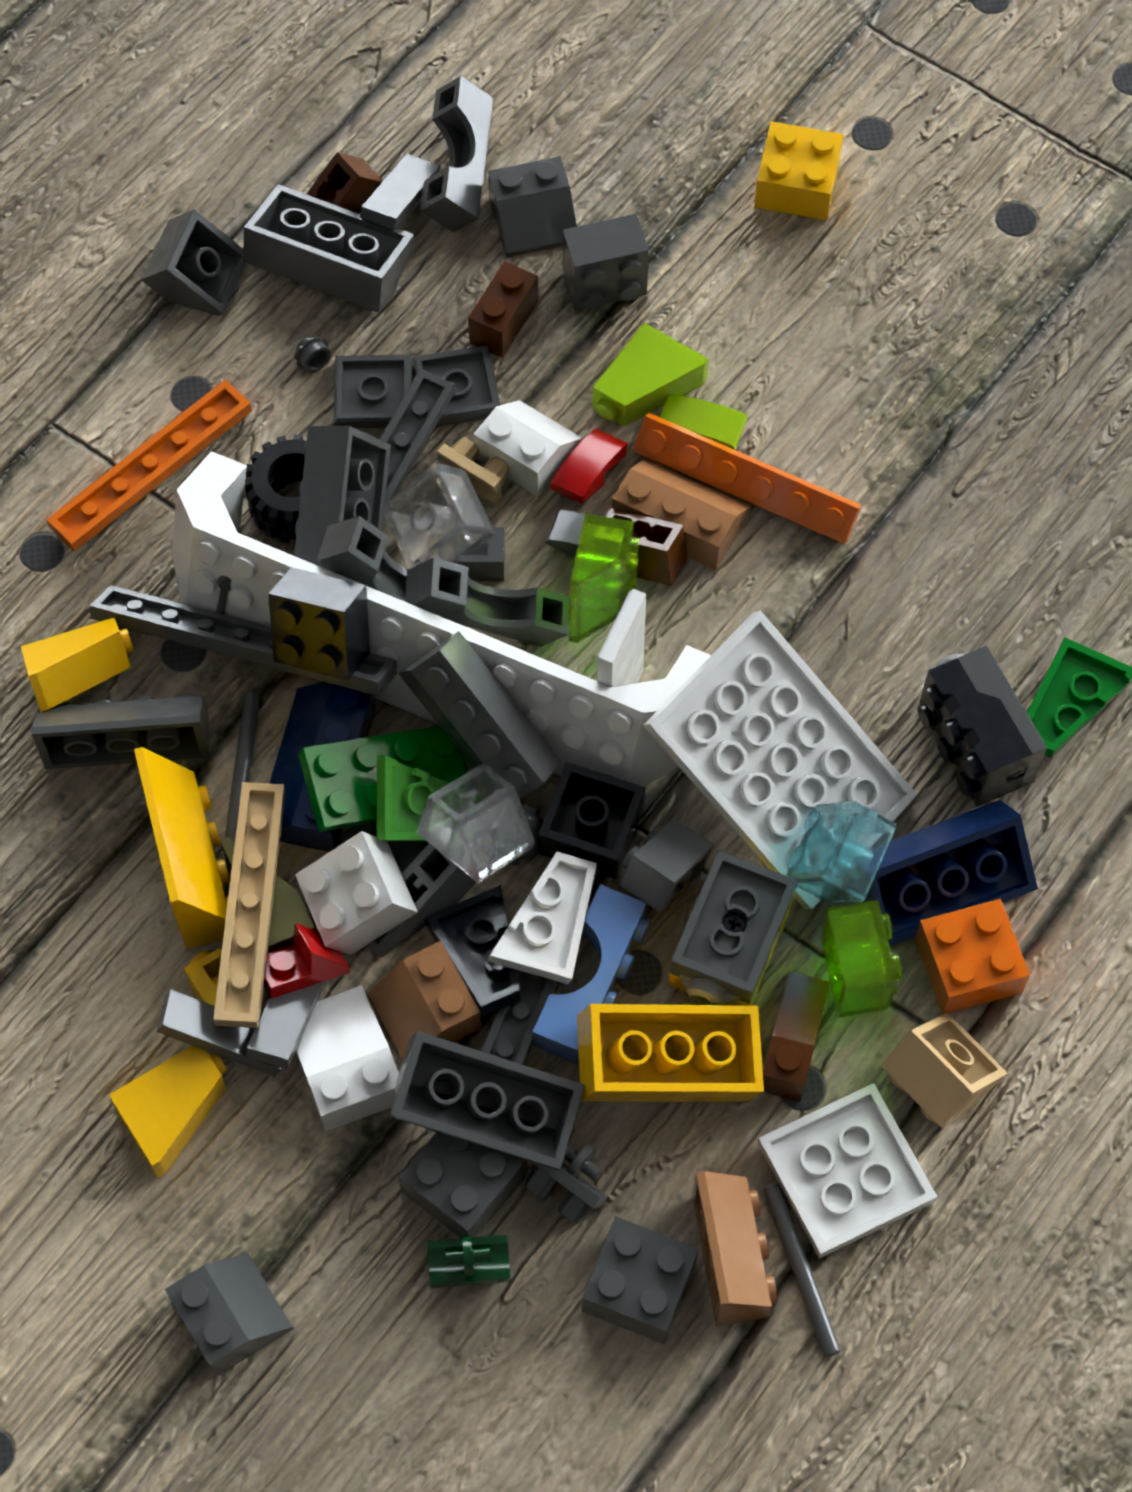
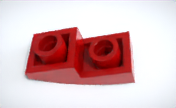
M595 428L563 462L550 482V489L583 504L604 486L605 473L626 456L628 443Z

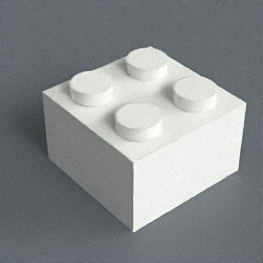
M363 831L295 874L325 947L352 955L418 913L388 842L377 840V837Z

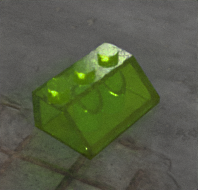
M585 513L570 580V642L578 643L615 621L629 591H632V589L637 590L638 578L636 576L639 565V558L637 557L640 538L633 537L634 521Z

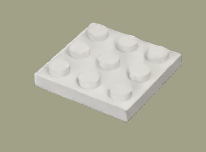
M874 1083L758 1138L757 1144L819 1259L937 1200L935 1191Z

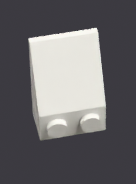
M362 985L317 1001L295 1053L324 1131L327 1132L391 1108L399 1071Z

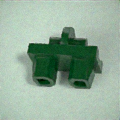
M507 1235L466 1236L458 1239L427 1241L430 1288L511 1282Z

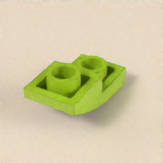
M673 394L668 395L660 418L734 450L737 448L748 419L746 414L735 409L702 399Z

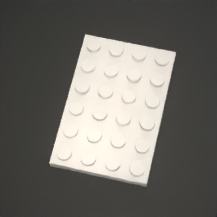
M761 610L753 612L643 725L767 868L798 880L795 900L804 910H812L851 868L849 857L867 850L918 795Z

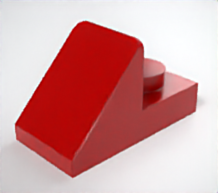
M295 924L294 945L267 953L263 986L270 999L348 974L350 967L340 951L325 947L318 931L301 924Z

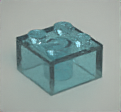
M857 801L819 804L809 813L805 820V834L800 845L789 856L787 863L789 870L786 876L798 880V888L823 902H864L897 824Z

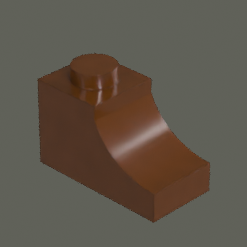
M337 152L309 189L307 195L356 212L361 211V206L383 180L364 159Z
M611 508L594 533L596 546L606 548L624 559L634 570L636 578L672 586L687 561L684 525Z

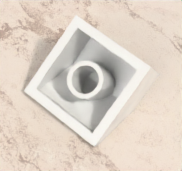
M520 400L496 406L473 434L474 443L480 452V456L476 460L485 465L491 457H498L509 466L507 479L537 497L551 482L570 453L583 440L582 437Z

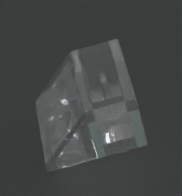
M485 763L480 764L429 795L417 829V833L477 883H480L532 849L535 844L515 787Z

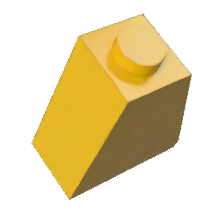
M115 617L21 646L28 677L40 712L49 710L131 668L127 653L134 652L127 628L119 630Z
M191 1045L109 1094L117 1113L157 1178L167 1173L225 1092L226 1086L222 1074L227 1072V1069L219 1055Z

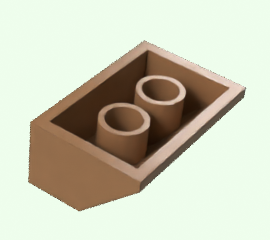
M645 459L629 469L612 498V508L684 525L687 557L716 571L752 509V506L650 459Z
M709 1171L696 1172L692 1199L716 1326L769 1318L772 1308L771 1304L777 1303L778 1300L774 1277H766L763 1260L769 1259L766 1235L764 1232L757 1233L754 1218L761 1216L757 1190L749 1191L747 1177Z

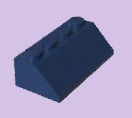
M323 681L297 688L269 783L284 784L286 791L280 842L326 852L337 848V837L341 835L342 828L319 832L298 752L303 747L368 737L376 711L375 695Z
M997 800L849 857L858 894L882 944L886 948L915 937L920 920L1000 898L1003 903L1038 889L1021 815L1002 800Z

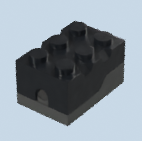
M987 645L965 655L960 653L949 655L942 659L935 668L928 670L917 708L918 715L925 728L936 730L941 739L937 740V748L943 760L955 763L960 773L956 774V780L961 792L965 796L970 795L974 804L978 807L1033 783L1047 746Z

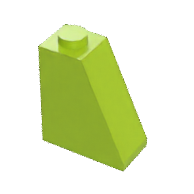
M644 322L593 386L592 408L602 418L609 421L614 420L626 426L664 406L669 394L683 396L702 386L707 380L709 359Z

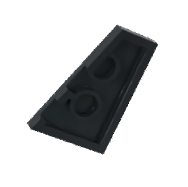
M501 885L425 917L427 929L436 943L441 941L477 1004L482 1017L521 1000L516 969L486 961L508 928Z

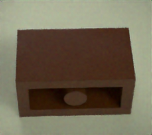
M504 261L468 317L469 343L476 347L488 345L490 353L503 358L538 303V275Z

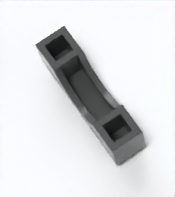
M462 76L436 90L432 120L440 129L447 142L450 153V166L424 180L420 208L422 213L452 232L479 218L485 160L488 151L489 127L492 119L493 97Z
M360 516L327 527L317 562L336 574L405 602L407 570L409 569L396 563L387 554L385 548L389 539L388 535Z
M436 557L407 570L405 602L457 624L540 647L568 635L569 596L538 587L509 590L484 586L468 577L469 567Z

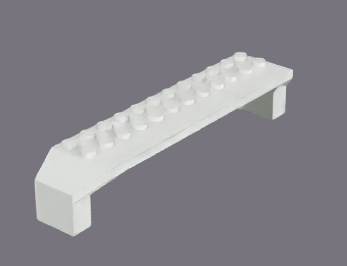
M211 451L177 489L171 552L182 604L216 612L220 594L217 580L220 576H226L232 580L224 615L271 627L268 593L291 567L358 583L237 533L241 525L246 465ZM366 586L370 653L397 660V674L379 696L375 695V698L437 724L398 673L448 637L460 631L561 760V763L553 773L561 776L565 764L568 762L646 787L678 766L643 725L711 655L686 645L666 679L610 687Z

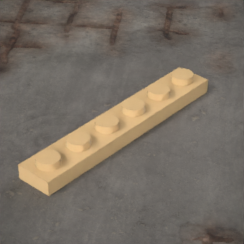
M242 782L213 1018L215 1026L259 1028L286 792L284 784Z

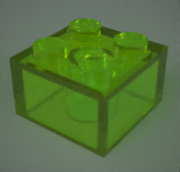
M878 900L827 909L820 940L838 1018L888 1010L893 994H897V980L902 979L901 962L897 953L891 954L888 939H892L891 921L888 914L881 913Z

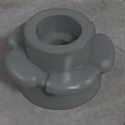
M310 336L301 340L295 352L297 365L301 368L304 367L309 372H316L322 369L331 358L328 342L326 339H320L318 336Z

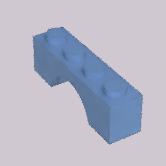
M601 884L599 885L587 911L583 926V936L593 945L599 956V969L593 979L581 989L567 994H549L532 1031L534 1047L579 1065L577 1015L589 1004L616 1003L618 993L613 992L617 981L619 978L627 979L635 958L630 955L635 941L643 943L650 927L651 920L646 918L647 903Z

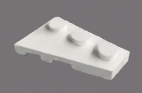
M556 852L486 961L569 984L574 973L597 863Z

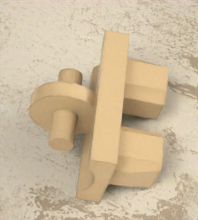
M462 437L452 447L444 443L439 448L437 455L441 457L438 471L443 474L440 483L448 487L446 492L447 501L457 504L464 497L468 501L474 502L478 496L494 507L502 499L501 487L509 475V466L506 462L495 456L491 457L481 467L475 463L476 459L480 456L479 448L466 437Z

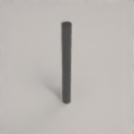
M252 692L245 693L243 699L225 837L231 838L234 842L242 782H249L260 703V695Z
M780 1184L771 1185L765 1188L763 1192L824 1357L834 1356L841 1352L836 1335Z

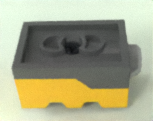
M718 850L671 959L668 985L687 992L690 999L697 1005L752 1006L780 934L792 910L798 880Z

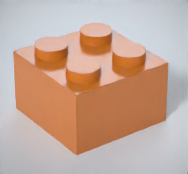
M1001 898L920 920L915 942L942 1015L1023 993L1030 973Z

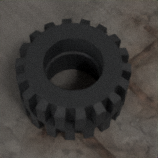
M294 435L292 440H286L285 436L278 437V443L272 445L268 441L262 445V453L255 451L251 456L252 464H247L244 485L251 517H254L255 525L260 530L265 528V533L273 539L279 535L280 541L288 544L290 539H296L295 524L299 516L301 497H284L276 492L288 483L302 481L304 445L306 441L303 440L302 435Z

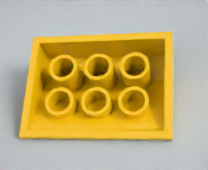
M143 747L134 749L165 883L185 947L190 949L221 941L224 936L228 897L226 898L223 884L230 883L225 858L216 860L213 847L221 846L216 822L207 823L205 810L212 809L207 786L198 787L193 771Z

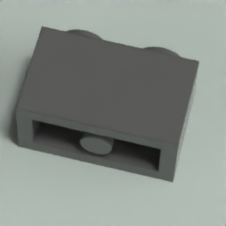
M672 818L661 829L655 827L649 833L641 848L634 846L629 851L622 864L626 871L620 886L662 913L701 875L714 844Z

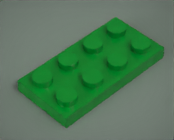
M440 726L303 747L298 752L319 832L377 822V756L386 755L398 760L397 762L421 769L430 773L431 776L472 790L462 754Z

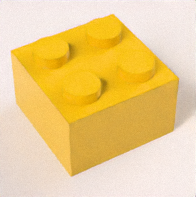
M771 121L756 183L754 208L827 221L841 159L844 134Z

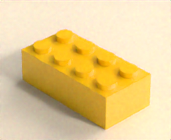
M589 1004L577 1015L580 1083L585 1085L581 1102H748L764 1092L758 1006Z

